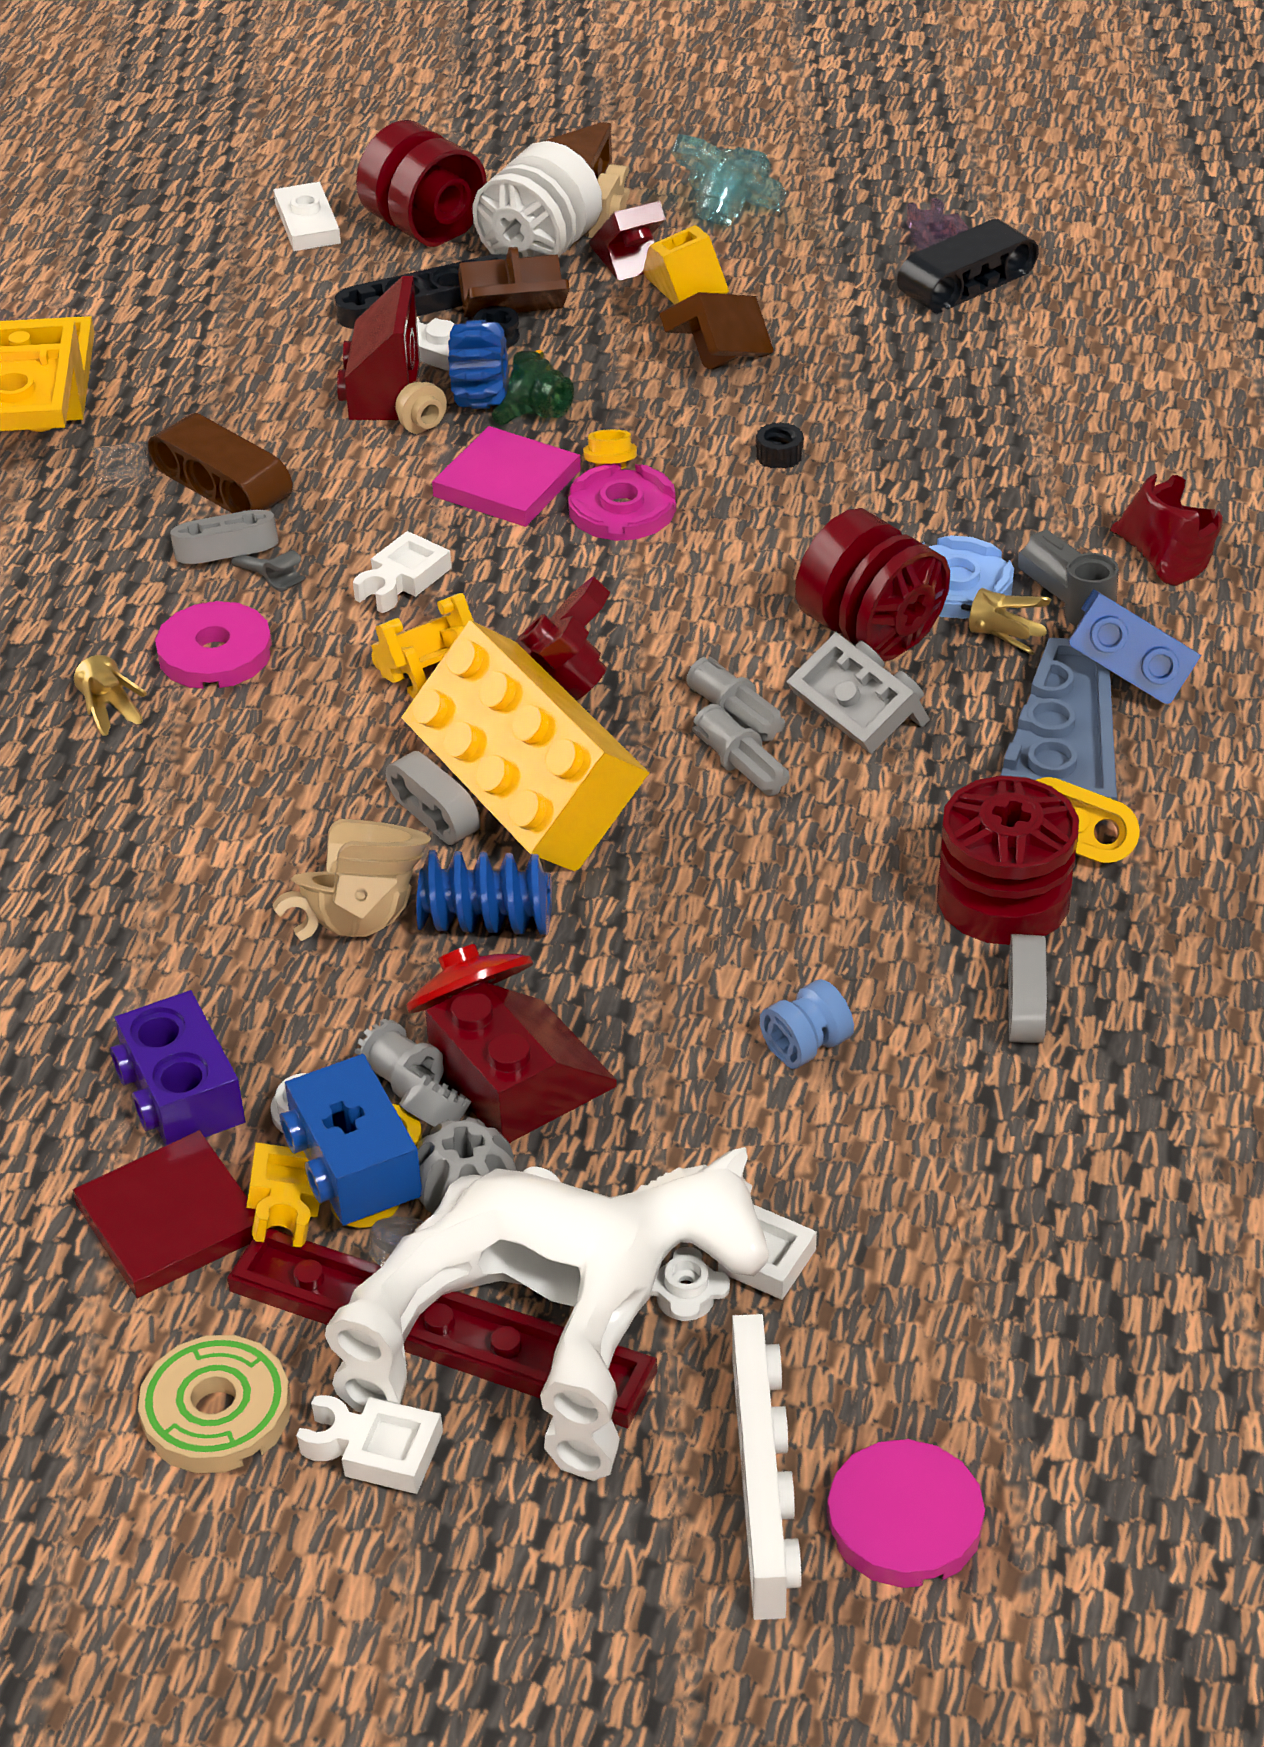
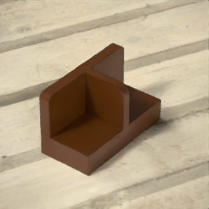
M509 247L505 259L459 263L458 267L464 317H474L478 311L489 306H506L514 309L517 313L563 308L570 291L568 279L561 278L558 255L519 258L518 248Z
M698 292L659 313L665 333L693 334L701 362L707 369L719 368L740 356L764 357L774 352L756 296Z

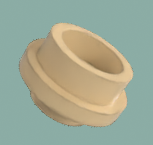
M413 382L404 387L399 393L395 404L396 413L401 425L413 434H419L437 426L441 422L446 412L447 400L444 392L436 385L429 382Z

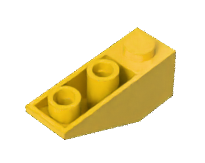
M697 225L649 245L643 268L644 275L674 305L698 292L719 294L729 292L710 236Z

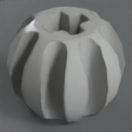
M468 1117L462 1121L445 1120L432 1128L430 1135L421 1139L417 1145L422 1185L421 1197H418V1200L432 1214L439 1207L450 1184L460 1177L468 1175L484 1176L496 1168L517 1171L510 1143L496 1128L485 1127V1124L476 1118Z

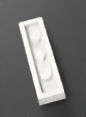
M763 1314L733 1315L732 1362L754 1620L786 1618L787 1588H801V1561L798 1538H783L782 1520L794 1519L795 1508L792 1471L777 1472L776 1454L788 1453L785 1406L771 1407L770 1390H782L779 1344H765Z

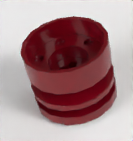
M863 508L850 509L831 519L814 537L802 558L796 576L795 599L803 613L839 634L843 633L844 638L855 645L859 641L865 642L883 661L895 659L918 644L929 633L940 615L947 598L951 571L946 557L907 534L902 535L899 529Z
M1000 775L975 780L957 790L944 806L937 903L944 918L962 934L985 943L1010 945L1011 934L1047 936L1057 930L1069 913L1073 868L1075 866L1078 842L1079 816L1070 800L1052 786L1027 777Z

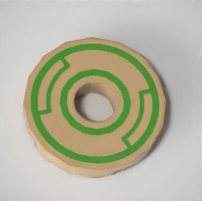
M210 1335L177 1345L154 1363L141 1384L138 1412L146 1438L155 1446L156 1453L169 1465L193 1473H225L244 1466L243 1459L252 1456L258 1450H260L262 1456L277 1443L289 1422L291 1393L289 1381L280 1360L261 1343L236 1335ZM223 1392L235 1398L231 1406L219 1413L206 1414L195 1408L203 1397L211 1393Z

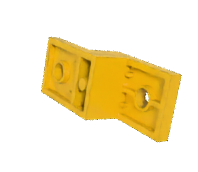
M92 316L0 321V431L31 430L34 432H44L53 428H65L66 421L84 419L95 335Z

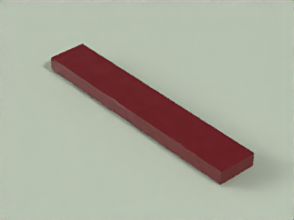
M268 1228L264 1242H257L254 1238L252 1239L227 1277L229 1291L328 1325L337 1310L349 1304L354 1290L382 1266L307 1240L302 1247H294L292 1235ZM454 1291L440 1296L419 1315L404 1342V1351L540 1398V1394L551 1372L556 1347L565 1327L459 1291ZM617 1345L608 1368L615 1382L618 1394L611 1419L615 1425L628 1429L657 1373V1358Z

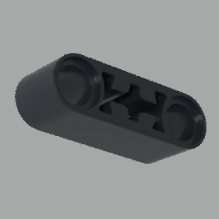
M992 219L910 255L900 267L897 285L902 292L932 312L939 314L943 312L942 308L948 310L1027 275L1037 261L1038 245L1033 239L1002 220Z

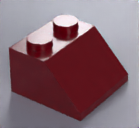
M402 276L357 318L352 341H344L343 343L344 370H338L337 394L339 401H347L349 420H399L395 408L396 399L404 387L418 381L420 350L413 276Z
M481 982L425 1010L428 1044L436 1047L443 1055L444 1072L442 1077L452 1089L458 1091V1096L462 1094L465 1096V1099L468 1098L472 1101L469 1108L485 1124V1127L496 1128L509 1143L617 1087L616 1078L541 999Z

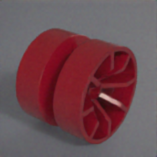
M401 120L391 123L372 138L362 154L356 177L359 199L370 213L429 247H437L466 233L474 224L472 207L477 191L487 183L485 169L476 155L412 120Z

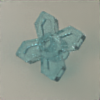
M683 134L677 135L671 153L678 164L692 170L688 181L693 190L697 192L695 201L698 204L695 212L699 217L708 222L729 226L732 223L733 217L740 215L745 200L752 205L781 210L787 193L780 182L768 176L772 165L765 153L737 147L734 150L723 149L721 151L704 139Z

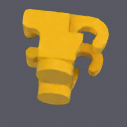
M462 593L437 602L439 612L444 616L431 619L427 623L402 632L403 625L399 618L392 619L375 627L379 639L377 643L371 645L372 661L375 667L380 670L383 678L388 679L392 683L405 679L403 673H407L412 682V686L407 687V692L413 699L427 681L423 668L440 662L469 620L473 621L466 598Z

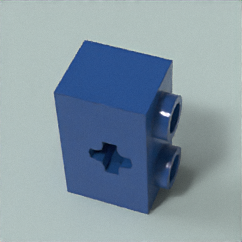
M364 1053L285 1081L289 1111L280 1114V1123L285 1139L293 1154L304 1151L308 1159L305 1162V1170L315 1198L319 1203L329 1200L343 1226L421 1197L422 1185L418 1149Z

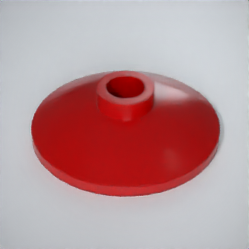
M475 944L451 951L438 958L443 971L415 993L406 1004L407 1010L410 1014L424 1011L481 982L496 984L532 966L531 956L521 954L480 956Z

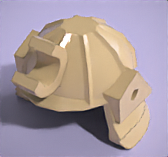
M339 819L330 826L328 831L326 871L294 875L291 880L300 886V892L290 891L280 895L273 903L274 911L280 917L291 907H300L306 912L304 922L293 928L295 935L301 941L314 934L318 923L331 932L350 937H367L392 924L405 909L412 889L409 881L414 871L413 867L423 857V851L430 842L431 837L424 832L394 824Z

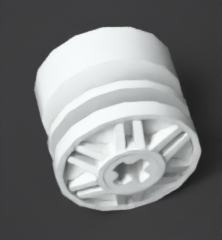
M551 141L533 143L477 191L472 205L473 223L481 242L492 255L507 254L509 247H517L519 258L558 255L560 257L574 242L596 224L602 210V191L595 173L576 152L565 145Z

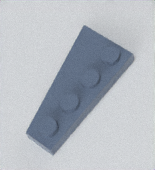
M1049 638L1032 682L1031 694L1027 705L1023 706L1018 719L1013 742L1009 743L1000 775L1027 777L1033 780L1044 777L1057 778L1117 801L1110 670L1071 647L1069 638Z

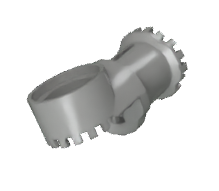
M382 1019L380 1026L374 1024L372 1025V1031L369 1029L364 1031L367 1037L365 1040L359 1038L358 1044L361 1045V1048H356L355 1054L361 1055L364 1053L377 1078L383 1077L391 1083L393 1092L401 1098L399 1105L433 1127L445 1120L461 1121L472 1101L468 1098L465 1099V1096L462 1094L458 1096V1091L455 1089L450 1091L447 1089L448 1085L444 1083L441 1085L439 1083L444 1067L442 1063L443 1055L436 1047L428 1043L416 1044L406 1037V1030L399 1023L390 1019L389 1021Z

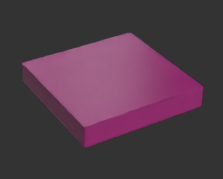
M488 426L432 481L433 497L526 527L581 471L580 454Z

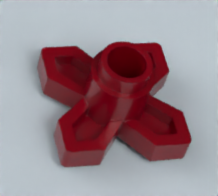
M594 576L572 592L550 619L545 614L540 615L516 640L576 701L585 696L600 681L607 670V667L599 660L601 653L587 640L589 632L584 628L603 608L611 593Z

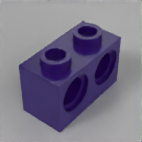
M192 990L114 1017L120 1044L110 1047L111 1057L122 1085L125 1086L134 1082L138 1091L132 1093V1098L137 1115L145 1131L157 1128L166 1146L199 1130L204 1137H208L246 1123L238 1077Z

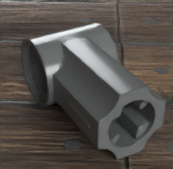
M1047 529L1031 535L1027 545L1019 552L1018 568L1064 602L1065 618L1072 625L1077 627L1085 615L1081 607L1093 589L1117 603L1119 568L1113 558L1098 553L1081 554Z

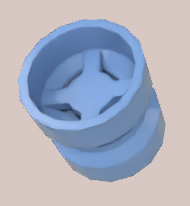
M823 979L815 980L801 988L796 995V1000L792 1002L787 1000L778 1001L765 1008L760 1014V1027L767 1046L790 1069L799 1068L813 1060L818 1048L821 1046L827 1048L835 1047L849 1039L854 1033V1021L846 1000L830 982Z

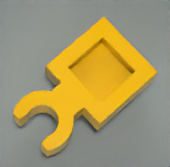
M255 1143L246 1208L256 1209L252 1229L255 1241L264 1242L268 1228L282 1226L288 1228L293 1233L292 1244L294 1247H302L305 1244L310 1217L317 1218L320 1203L315 1198L307 1178L305 1162L308 1159L304 1151L293 1154L289 1147Z

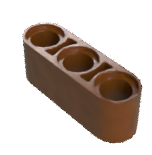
M189 414L150 437L148 441L150 458L161 473L231 513L267 510L290 496L293 491L291 475L280 459L201 414Z

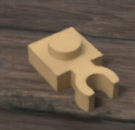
M610 164L607 167L606 173H601L597 179L602 191V210L596 224L588 230L589 238L596 234L613 212L626 209L630 188H624V184L629 173V166Z

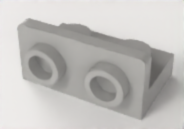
M837 632L786 681L796 696L870 754L907 718H910L921 728L930 720L920 702L924 692L911 677L900 670L893 676L883 668L885 666L884 661L869 645L859 641L854 646Z

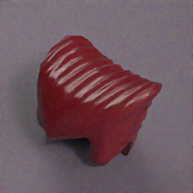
M1154 473L1145 480L1132 502L1123 512L1120 520L1112 524L1109 531L1124 538L1126 542H1130L1132 546L1136 547L1138 552L1143 553V557L1150 562L1157 576L1164 583L1178 586L1194 579L1206 569L1214 551L1215 541L1223 525V517L1220 511L1215 516V509L1182 505L1180 500L1186 482L1183 477L1172 475L1166 482L1155 486L1157 474Z

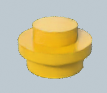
M618 429L599 430L588 435V445L583 448V456L586 461L595 463V467L604 464L621 463V469L627 467V461L636 458L637 446L631 443V434L628 431Z

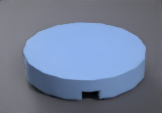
M951 535L937 538V545L929 546V548L946 557L951 571L949 592L939 615L940 617L969 618L970 611L961 609V605L972 606L974 598L981 588L1006 596L1012 595L1014 567L1010 560L1007 563L1002 559V551L993 544L974 537Z

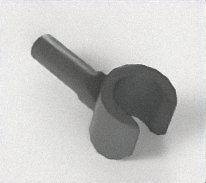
M290 550L272 560L259 559L247 555L236 556L231 559L233 566L265 576L268 584L279 592H283L306 580V577L298 574L293 567L302 561L301 556L294 550Z

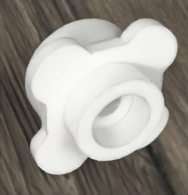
M682 1247L673 1253V1259L659 1268L651 1296H657L658 1306L667 1316L680 1321L695 1320L710 1311L715 1299H723L728 1295L730 1279L725 1273L713 1271L702 1261V1254L699 1250L692 1247ZM683 1280H688V1281H691L692 1283H690V1284H684V1283H680V1282L683 1281Z

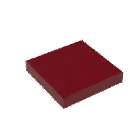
M200 1130L73 1189L77 1207L137 1299L250 1244L253 1239L252 1229L256 1209L246 1208L247 1196Z

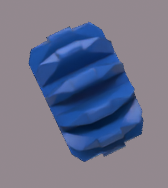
M472 320L462 324H455L450 331V339L448 341L449 376L455 402L459 407H472V409H484L504 404L508 397L509 368L503 328L499 323L486 322L485 320Z

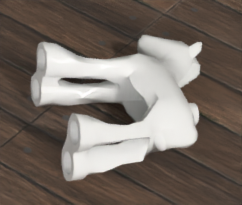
M746 1147L726 1152L709 1166L700 1165L684 1169L678 1167L671 1173H665L663 1176L658 1177L656 1181H651L648 1185H641L633 1193L613 1197L561 1183L555 1174L541 1167H529L523 1172L496 1168L484 1176L468 1175L460 1177L450 1184L439 1207L432 1216L417 1227L415 1233L406 1235L401 1239L384 1265L354 1290L349 1304L340 1307L326 1326L325 1337L330 1348L343 1360L335 1372L332 1383L336 1394L355 1411L360 1413L363 1412L369 1397L400 1404L407 1384L404 1342L417 1318L440 1296L498 1281L525 1285L552 1302L574 1307L556 1347L551 1372L540 1394L543 1409L553 1416L545 1435L544 1449L563 1471L592 1481L610 1475L620 1438L611 1419L618 1394L615 1382L608 1368L620 1340L638 1311L649 1300L662 1260L671 1249L679 1243L685 1242L694 1244L734 1274L755 1276L768 1262L769 1255L765 1235L757 1218L750 1195L752 1185L743 1178V1171L748 1158Z

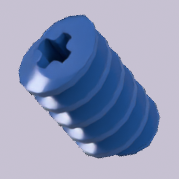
M429 850L418 878L416 904L418 930L424 928L431 913L437 931H448L456 914L462 931L473 932L482 914L488 933H499L506 915H508L514 934H524L532 916L534 917L539 934L548 935L552 911L551 873L544 872L538 854H531L525 871L519 872L513 853H506L499 871H493L487 852H480L474 869L467 870L461 851H455L448 869H442L436 850Z

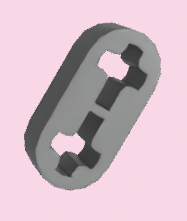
M249 510L189 521L175 526L170 532L175 560L184 564L204 563L258 553L273 548L278 544L274 513L267 510Z
M413 751L387 766V783L396 801L447 845L459 842L480 828L479 812L470 794L427 756L419 751Z
M1011 934L1008 966L1009 1042L1043 1044L1047 1011L1046 938L1041 935Z

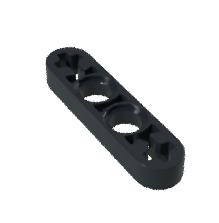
M507 254L487 255L344 288L335 296L337 322L341 326L354 329L356 319L402 276H413L417 316L461 307L463 304L458 275L459 263L505 259Z

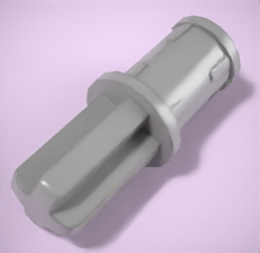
M702 657L690 667L686 680L688 687L705 697L712 704L722 706L745 729L751 728L758 732L762 741H772L776 733L783 731L785 720L781 717L780 710L758 695L755 685L748 678H736L712 657H708V659Z
M710 704L696 715L693 722L699 726L692 727V731L718 753L720 762L726 770L731 771L737 768L766 796L777 795L781 787L789 782V771L762 747L760 734L751 728L745 729L722 706Z

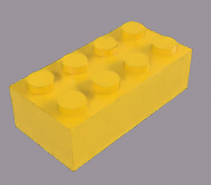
M469 620L401 717L530 854H538L539 858L572 871L581 868L650 773L517 642L472 620Z

